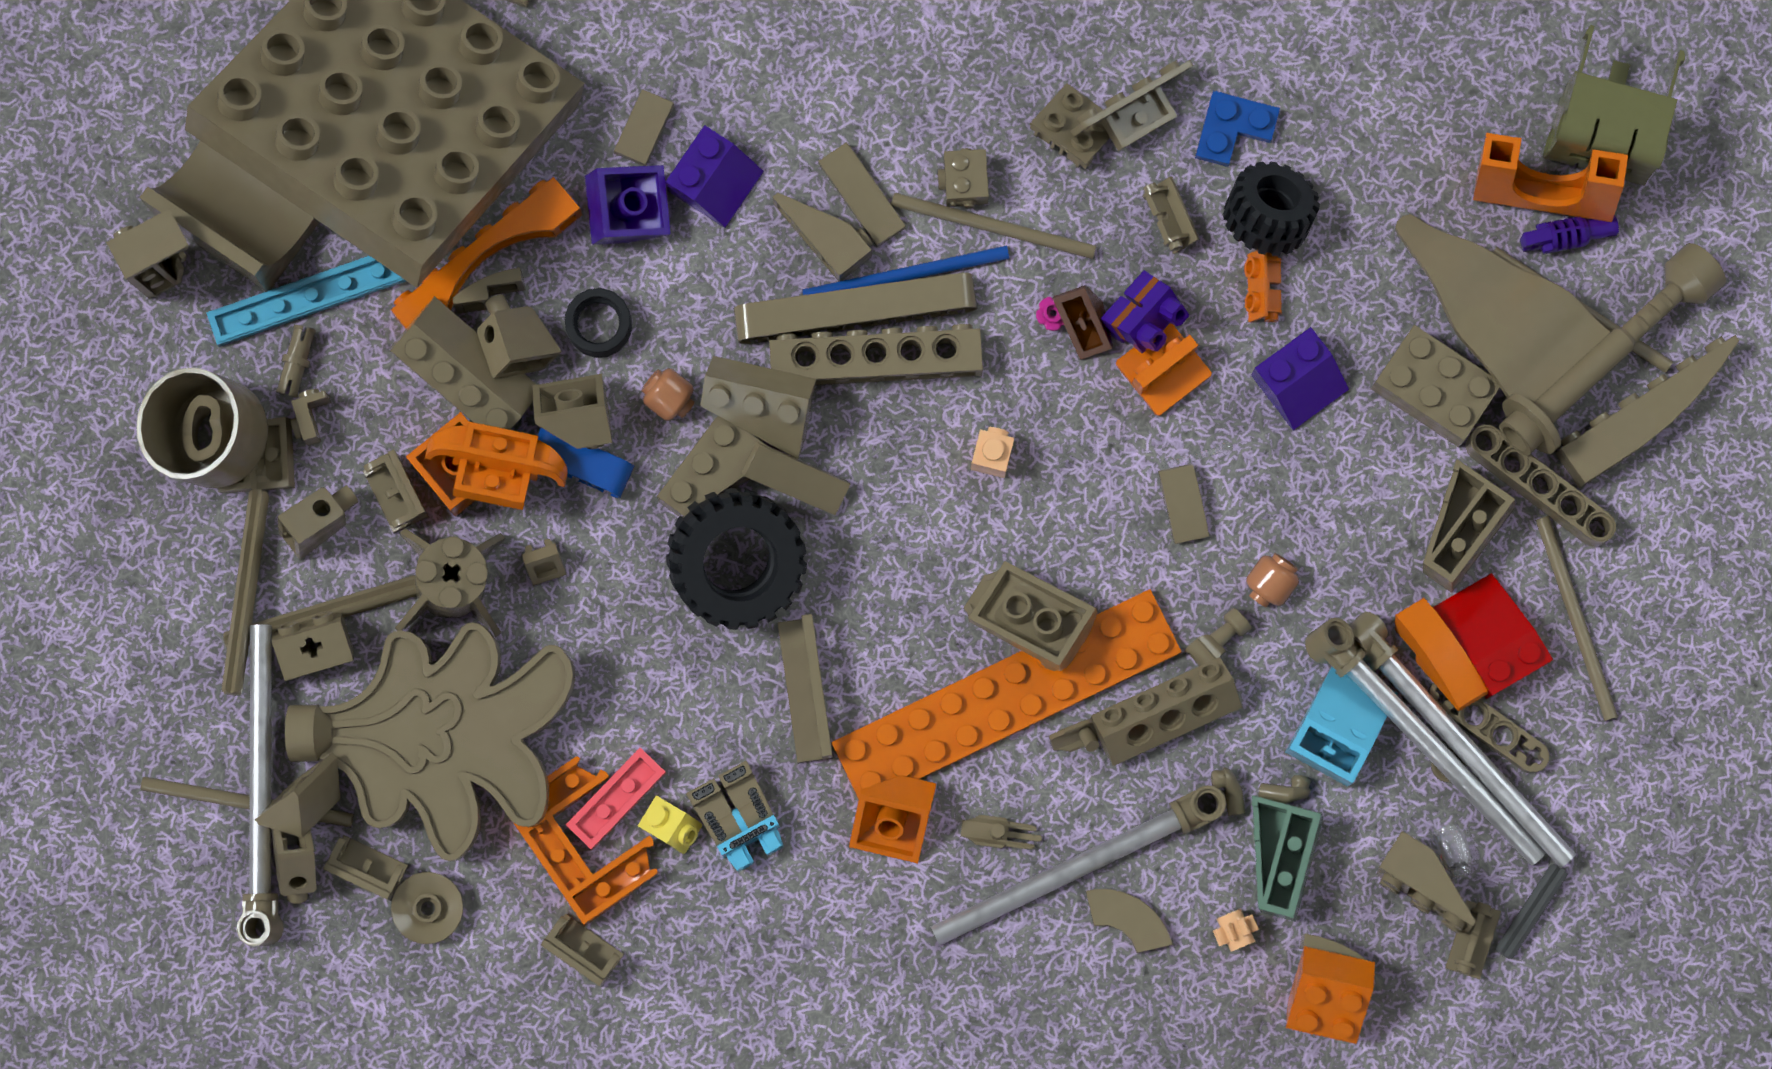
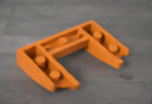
M576 756L547 776L549 803L545 818L537 826L533 827L518 826L514 822L513 824L581 923L586 926L652 879L658 872L657 869H649L647 848L654 847L653 839L649 835L596 873H591L554 817L572 806L610 777L602 769L595 776L580 768L578 764L581 758Z

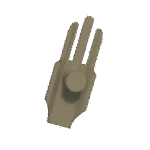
M1091 718L1049 735L1054 751L1064 750L1073 752L1085 747L1087 751L1092 752L1099 747L1098 736Z
M978 815L972 819L962 820L960 837L967 838L975 845L1001 849L1005 846L1033 849L1034 844L1007 841V838L1036 842L1042 840L1040 835L1008 831L1009 828L1036 831L1037 828L1029 824L1009 822L1006 818Z

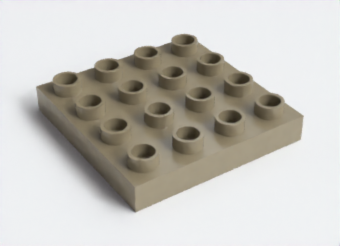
M290 0L187 106L185 130L418 288L576 110L580 103L585 83L462 0Z

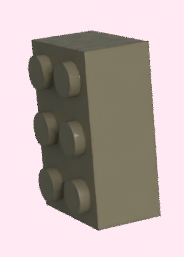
M1413 325L1371 387V390L1459 447L1465 441L1500 387L1489 373L1416 325Z

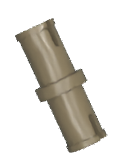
M296 324L293 326L294 330L287 354L282 356L281 361L284 362L278 388L276 389V393L285 395L288 382L291 381L292 384L288 396L298 398L304 370L309 368L310 361L307 359L314 334L316 333V330L307 327L304 340L301 341L300 338L304 326Z

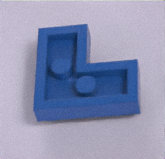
M1213 90L1195 158L1228 167L1237 135L1271 143L1280 108Z

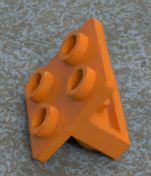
M1171 323L1163 330L1167 336L1166 343L1158 352L1147 348L1142 354L1133 347L1116 361L1117 368L1156 416H1161L1212 375L1210 369L1196 353L1198 348L1196 341L1191 335L1184 338Z

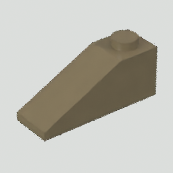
M776 193L772 197L773 205L838 282L843 281L872 257L870 246L873 243L861 228L855 230L850 223L783 194Z

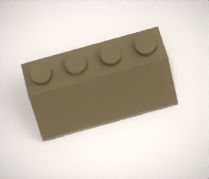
M435 296L388 349L474 423L511 430L533 402L532 385L537 384L525 374L493 379L478 334Z

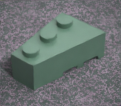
M1252 795L1258 909L1261 913L1296 922L1323 816L1321 813Z

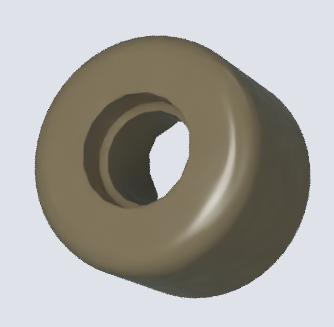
M182 368L166 374L149 389L139 408L136 432L141 452L148 463L158 472L200 487L222 488L241 481L257 466L266 448L268 422L260 400L243 384L204 369ZM211 413L209 422L212 428V441L208 447L201 450L198 442L199 427L203 419Z

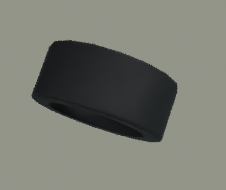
M603 288L588 289L576 295L569 303L564 317L565 330L573 346L581 353L594 358L609 357L619 352L629 341L632 331V318L625 301L615 292ZM593 303L609 305L616 311L619 317L617 333L610 340L603 343L588 341L581 335L578 329L580 313L585 307Z

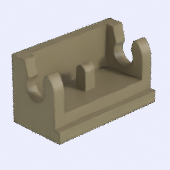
M394 449L363 466L365 469L363 473L394 534L429 517L399 455Z
M344 835L343 838L340 837L336 842L323 869L392 901L393 895L409 866Z
M566 913L559 918L540 944L600 987L603 986L624 956L619 950Z

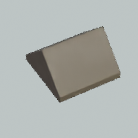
M330 753L295 779L254 820L261 826L303 838L341 799L337 757Z

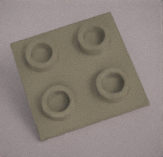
M1068 83L1062 87L1029 124L1030 128L1035 131V137H1040L1048 144L1052 141L1050 148L1060 147L1061 149L1058 154L1061 156L1067 152L1066 158L1072 161L1077 168L1081 166L1087 169L1093 161L1094 155L1110 139L1101 122L1076 136L1072 135L1071 130L1079 125L1077 120L1079 116L1092 108H1095L1098 113L1103 109Z

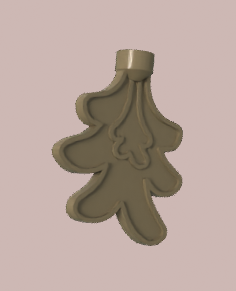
M467 623L462 626L447 651L434 665H432L430 648L424 639L412 632L394 631L385 639L380 665L375 677L358 696L334 706H321L320 704L289 705L285 718V746L290 762H319L330 753H333L337 757L338 767L345 772L355 787L361 814L367 824L374 828L382 829L392 827L404 819L409 811L411 802L418 811L427 836L439 857L447 861H457L464 857L472 848L480 831L481 809L474 783L487 790L497 800L509 819L518 826H537L545 818L549 803L548 778L540 759L524 743V740L547 727L565 707L573 691L576 677L573 662L564 649L556 645H548L542 648L516 673L493 686L500 671L501 654L495 637L485 626L478 623Z

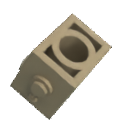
M963 148L959 151H944V169H937L938 189L945 190L946 206L974 208L975 205L988 204L986 149L971 150V148Z

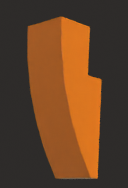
M1425 598L1395 615V631L1416 654V663L1458 712L1488 694L1485 684L1453 633Z

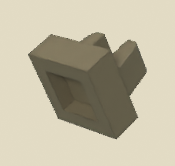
M550 539L544 540L545 547L533 550L531 545H527L525 553L522 554L533 586L567 575L557 546Z

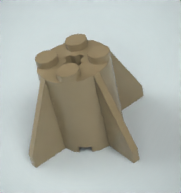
M406 528L402 530L400 536L420 556L415 569V586L418 600L397 624L395 629L397 631H404L426 610L434 616L441 618H461L472 612L495 638L498 637L501 631L481 600L483 599L488 577L484 558L505 540V537L499 533L476 547L468 541L454 536L439 539L430 545ZM445 575H456L458 582L455 583L453 580L445 582Z

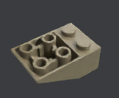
M1401 831L1378 868L1376 875L1381 878L1379 884L1398 895L1399 891H1402L1412 898L1410 904L1426 914H1429L1431 910L1443 917L1441 923L1458 934L1461 930L1469 933L1476 921L1434 850Z

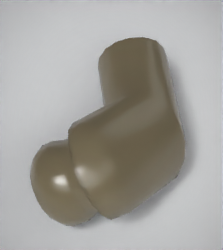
M1294 775L1291 779V786L1261 783L1259 797L1284 804L1305 799L1311 792L1309 789L1311 780L1306 776Z

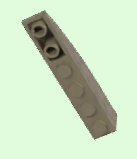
M1734 335L1727 341L1722 336L1704 347L1707 354L1696 360L1694 355H1691L1675 366L1679 372L1670 378L1662 374L1646 385L1650 391L1641 397H1638L1635 392L1618 403L1621 409L1618 412L1609 416L1607 411L1589 422L1592 428L1581 435L1576 430L1562 439L1561 445L1563 447L1556 453V456L1578 488H1581L1635 453L1671 424L1697 398L1717 374L1739 342L1737 336Z

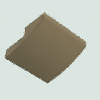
M290 418L267 419L268 438L266 448L259 463L241 481L230 486L218 488L219 493L249 492L252 489L279 490L295 488L293 438Z

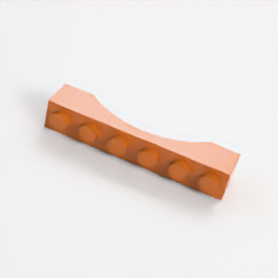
M554 177L547 182L545 180L539 181L530 189V196L520 204L519 202H514L508 206L502 213L503 218L495 225L487 224L475 235L476 240L466 248L461 246L452 252L448 257L449 262L440 270L435 268L413 292L407 290L394 301L395 306L391 309L393 315L406 329L434 296L452 310L454 305L453 297L459 293L470 274L483 261L499 250L521 241L557 237L582 216L580 207Z

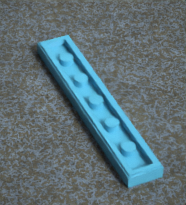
M367 256L209 311L206 314L216 343L220 347L406 282V280L371 256Z

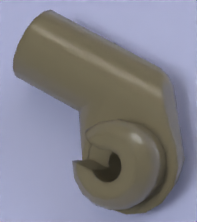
M1222 767V770L1212 771V786L1218 789L1224 788L1228 816L1246 814L1242 787L1233 771Z

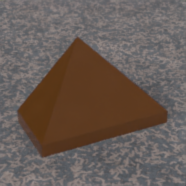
M1086 285L1053 296V301L1080 360L1113 348L1110 332L1100 319L1106 313L1103 301Z

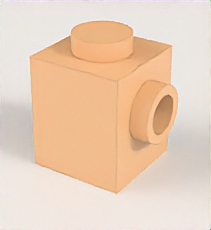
M988 427L987 431L980 429L971 463V470L1005 478L1014 443V438L1008 436V431L996 427Z

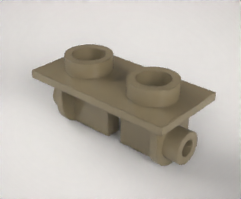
M1172 176L1159 184L1154 182L1143 187L1145 192L1143 198L1147 200L1153 216L1158 218L1156 223L1165 241L1163 242L1165 247H1169L1170 251L1175 254L1199 240V236Z
M1467 900L1466 906L1476 922L1469 933L1461 930L1459 934L1456 933L1445 968L1480 980L1501 911L1491 908L1492 906L1485 903H1475Z

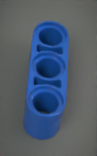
M540 429L538 440L551 446L562 457L568 469L567 477H577L580 483L601 492L607 490L611 492L610 496L621 498L635 467L633 464L599 448L576 449L545 429Z

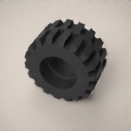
M1271 161L1268 165L1264 162H1257L1255 166L1249 165L1245 167L1244 172H1240L1225 203L1223 218L1227 221L1226 227L1228 231L1234 232L1233 237L1238 242L1242 241L1245 243L1244 247L1250 250L1252 248L1256 249L1259 254L1265 255L1268 252L1272 256H1280L1281 252L1287 255L1302 245L1317 216L1320 203L1317 202L1319 199L1317 191L1312 190L1314 185L1310 180H1305L1301 172H1294L1291 170L1292 167L1288 165L1283 167L1279 166L1277 162Z

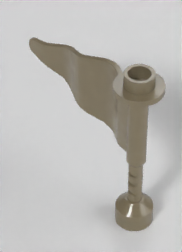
M1411 214L1402 216L1395 226L1397 235L1430 279L1453 330L1466 347L1484 365L1506 395L1507 399L1502 404L1506 419L1500 423L1499 429L1505 440L1516 451L1526 456L1530 455L1535 449L1546 454H1552L1560 447V435L1553 423L1632 352L1635 343L1680 302L1705 304L1726 284L1725 273L1717 260L1702 247L1693 243H1687L1665 263L1666 287L1621 328L1610 332L1566 289L1547 279L1513 266L1474 242L1437 230Z

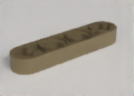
M1433 683L1429 687L1428 692L1437 701L1439 694L1435 691L1437 686ZM1481 699L1469 705L1476 706L1482 711L1483 719L1479 725H1470L1465 721L1464 711L1466 708L1459 712L1457 711L1455 715L1451 712L1454 706L1450 701L1446 700L1443 703H1439L1462 729L1526 773H1536L1547 766L1549 762L1547 747ZM1504 726L1511 731L1512 741L1508 746H1500L1494 741L1493 732L1497 727ZM1520 737H1522L1525 743L1521 747L1527 751H1532L1536 748L1539 751L1537 757L1541 762L1540 764L1533 763L1529 766L1525 763L1527 760L1525 754L1518 750L1514 757L1509 751L1517 746Z

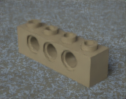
M1218 657L1090 716L1099 742L1111 764L1115 766L1241 709L1242 705L1234 679L1222 659Z

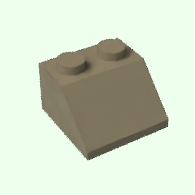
M602 374L532 385L536 425L576 449H597L605 444L612 443L610 413Z

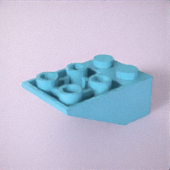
M1331 666L1285 753L1348 787L1356 779L1387 715L1347 674L1340 678L1335 673L1336 670Z

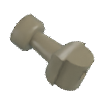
M1233 607L1224 615V621L1226 622L1224 625L1210 635L1198 637L1185 649L1198 666L1221 657L1226 652L1223 646L1235 634L1244 636L1252 629L1247 619L1236 608Z

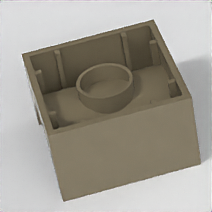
M201 140L191 156L169 180L156 188H149L147 186L139 197L154 216L170 209L184 237L266 292L273 288L319 224V221Z

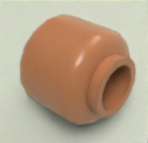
M667 368L664 371L657 369L641 390L645 394L643 397L644 404L666 421L672 420L677 415L684 418L695 403L691 399L694 391L693 385L671 368Z
M1274 553L1272 557L1262 556L1246 578L1247 585L1253 590L1249 596L1266 608L1269 603L1277 606L1285 604L1299 584V578L1295 574L1298 568L1277 553Z

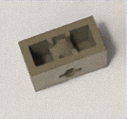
M332 611L322 612L313 616L310 622L300 625L297 621L288 622L279 626L277 632H273L272 644L285 681L354 661V649L342 612L334 615ZM307 638H312L314 642H318V648L312 649L310 644H306Z

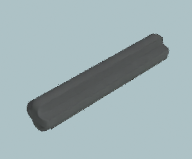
M1556 864L1548 867L1496 946V950L1502 956L1508 959L1514 958L1568 876V873Z

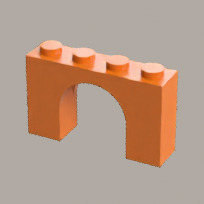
M1486 133L1477 171L1473 200L1607 222L1613 221L1624 187L1628 155L1593 149L1588 166L1583 171L1569 175L1546 174L1530 169L1520 162L1519 152L1522 138Z

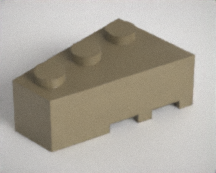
M713 356L705 374L700 406L799 459L807 434L816 379Z
M717 415L657 495L659 503L678 517L682 516L684 518L690 512L687 507L694 501L699 504L706 500V494L715 492L719 495L723 494L725 489H736L750 480L744 477L741 472L756 442L764 443L749 432Z
M1456 459L1450 483L1423 561V573L1451 593L1513 512L1515 506V498L1458 459Z

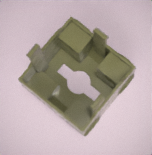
M1590 25L1582 37L1585 43L1578 69L1567 82L1564 92L1559 99L1553 125L1545 144L1543 158L1570 166L1576 164L1577 168L1585 169L1588 166L1593 149L1628 155L1625 181L1645 186L1650 176L1656 169L1660 168L1666 153L1668 135L1678 99L1671 96L1679 66L1685 61V53L1683 50H1680L1676 54L1666 96L1625 85L1631 64L1613 60L1608 80L1588 75L1582 72L1595 27Z

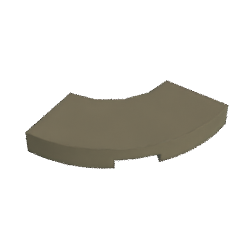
M1093 889L1085 891L1093 926H1109L1120 930L1131 940L1136 953L1172 945L1170 935L1162 920L1140 899L1117 890Z

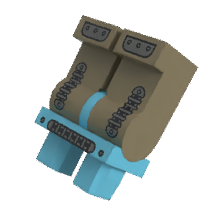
M747 761L718 775L735 809L731 810L714 778L686 793L723 858L727 857L738 872L755 863L746 848L749 844L759 840L767 856L784 847L780 833L777 830L780 826Z

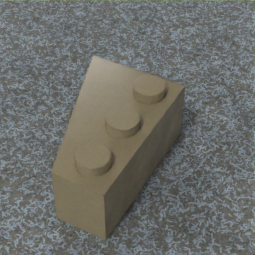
M170 209L134 228L133 226H127L114 233V238L106 242L124 278L149 299L181 283L184 271L181 262L186 261L184 251L188 249L189 245Z

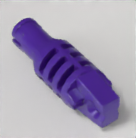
M1615 215L1612 222L1594 219L1585 220L1582 217L1537 224L1536 230L1524 232L1520 238V244L1523 252L1542 250L1543 254L1582 248L1588 245L1591 240L1617 236L1619 225Z

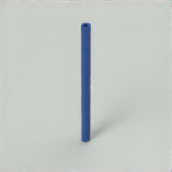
M1007 245L806 288L802 289L803 295L924 278L1009 259Z

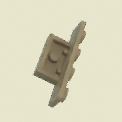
M1177 60L1159 70L1161 77L1152 81L1150 76L1134 84L1132 86L1134 90L1132 94L1125 97L1123 92H1120L1104 102L1107 108L1098 113L1095 108H1092L1077 118L1079 125L1071 130L1072 135L1076 136L1101 122L1116 149L1120 151L1177 117V114L1160 86L1194 66L1191 60L1182 65H1179Z

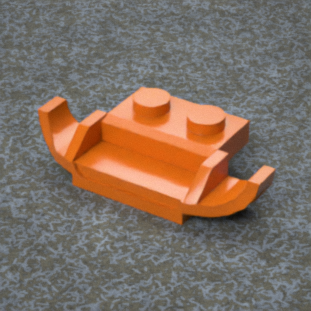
M469 421L468 425L453 426L435 434L430 439L425 454V459L430 460L437 455L453 457V464L459 465L453 488V496L520 510L524 508L530 480L537 481L539 474L550 477L557 482L558 486L565 487L568 474L567 466L562 457L551 446L538 440V435Z

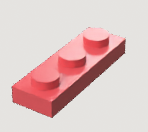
M639 748L570 819L566 826L593 850L666 774V771L643 749Z

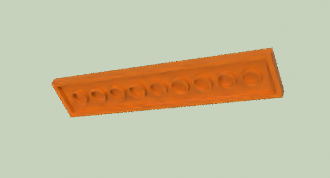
M1151 589L1097 614L1088 637L1072 662L1062 671L1046 669L1040 660L1020 651L831 743L859 799L861 789L901 775L922 779L1177 656L1182 651Z

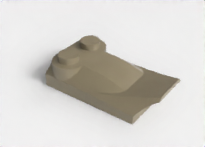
M1004 561L998 571L984 575L963 608L968 614L970 623L1040 660L1046 669L1052 671H1062L1072 662L1088 637L1097 616L1096 607Z

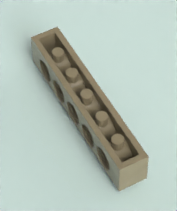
M957 324L951 326L952 330L938 331L936 326H921L916 328L917 332L903 333L901 328H886L881 330L882 334L868 335L866 330H851L846 332L847 336L833 337L831 332H816L811 334L812 338L798 339L796 334H781L776 336L777 340H769L771 369L816 379V385L982 376L980 328L973 329L971 324ZM945 343L952 345L956 350L955 355L948 359L941 358L936 353L939 345ZM915 346L920 350L921 355L916 360H906L901 355L904 347ZM871 348H881L886 354L885 358L878 363L869 361L866 353ZM836 350H846L851 355L850 360L843 365L834 363L831 360V355ZM808 351L814 354L816 357L815 362L807 367L799 365L796 362V357L801 352Z

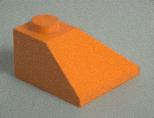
M901 775L861 789L849 847L918 864L937 783Z

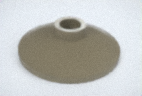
M433 872L417 873L404 880L395 891L391 903L392 919L398 931L407 939L420 944L438 943L448 938L459 926L463 915L462 896L456 885L447 877ZM426 902H432L435 905V911L432 915L427 916L422 911V907Z

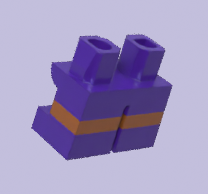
M1143 270L1125 290L1124 295L1126 298L1120 296L1100 319L1116 340L1122 343L1125 341L1131 343L1143 354L1147 348L1158 352L1166 343L1167 336L1163 330L1169 323L1181 326L1189 317V313L1171 287Z

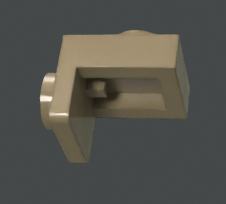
M316 388L301 392L299 399L291 401L296 418L291 419L294 434L297 439L302 438L307 446L321 442L312 409L332 403L326 391L320 392Z

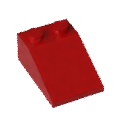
M1492 573L1433 607L1453 633L1488 690V694L1484 696L1486 700L1553 661L1552 656L1534 627Z

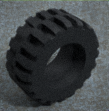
M735 488L725 489L724 493L719 495L715 492L706 494V500L699 504L694 501L687 507L690 512L684 518L679 516L674 524L677 527L675 534L669 535L667 545L670 547L669 554H666V565L670 570L669 577L672 585L682 601L696 616H701L707 623L716 627L722 624L727 629L738 630L740 625H745L748 629L759 627L758 621L766 619L769 623L777 618L775 612L781 607L785 610L789 608L793 603L790 600L793 592L799 594L803 583L800 581L801 574H806L807 563L804 561L803 555L807 552L805 543L800 538L801 532L782 508L766 496L762 497L755 491L745 489L744 492H738ZM737 527L750 528L760 534L767 544L769 555L765 570L754 583L738 590L721 589L713 584L706 575L704 556L707 548L719 534L726 530Z

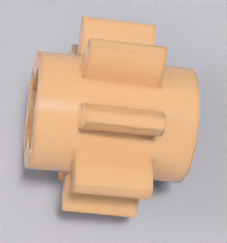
M1238 909L1217 918L1220 928L1213 930L1219 946L1227 943L1230 952L1255 942L1252 933L1259 930L1253 914L1245 917L1242 909Z

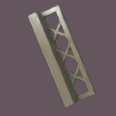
M812 614L801 615L802 619L778 622L797 763L833 759Z

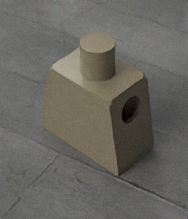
M503 294L493 296L485 302L490 316L478 327L477 334L493 379L542 371L562 352L533 308L525 306L511 309Z
M347 485L333 495L325 487H322L277 516L279 534L299 560H301L346 525L344 512L357 504L358 499ZM319 513H325V514H327V515H326V516H318L317 514H319Z
M272 829L280 895L287 896V900L290 903H303L308 899V893H313L317 890L315 854L311 831L302 838ZM295 844L299 846V849L288 850L287 846Z

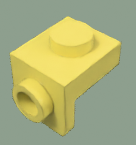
M655 796L637 826L680 853L685 854L697 839L702 823L674 805Z

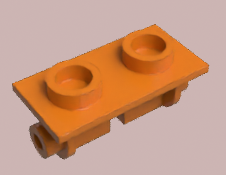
M1258 250L1248 254L1244 266V272L1248 278V293L1245 298L1248 322H1254L1264 318L1265 322L1279 321L1278 315L1282 314L1281 290L1270 289V284H1281V258L1272 256L1268 252L1265 255L1259 254Z

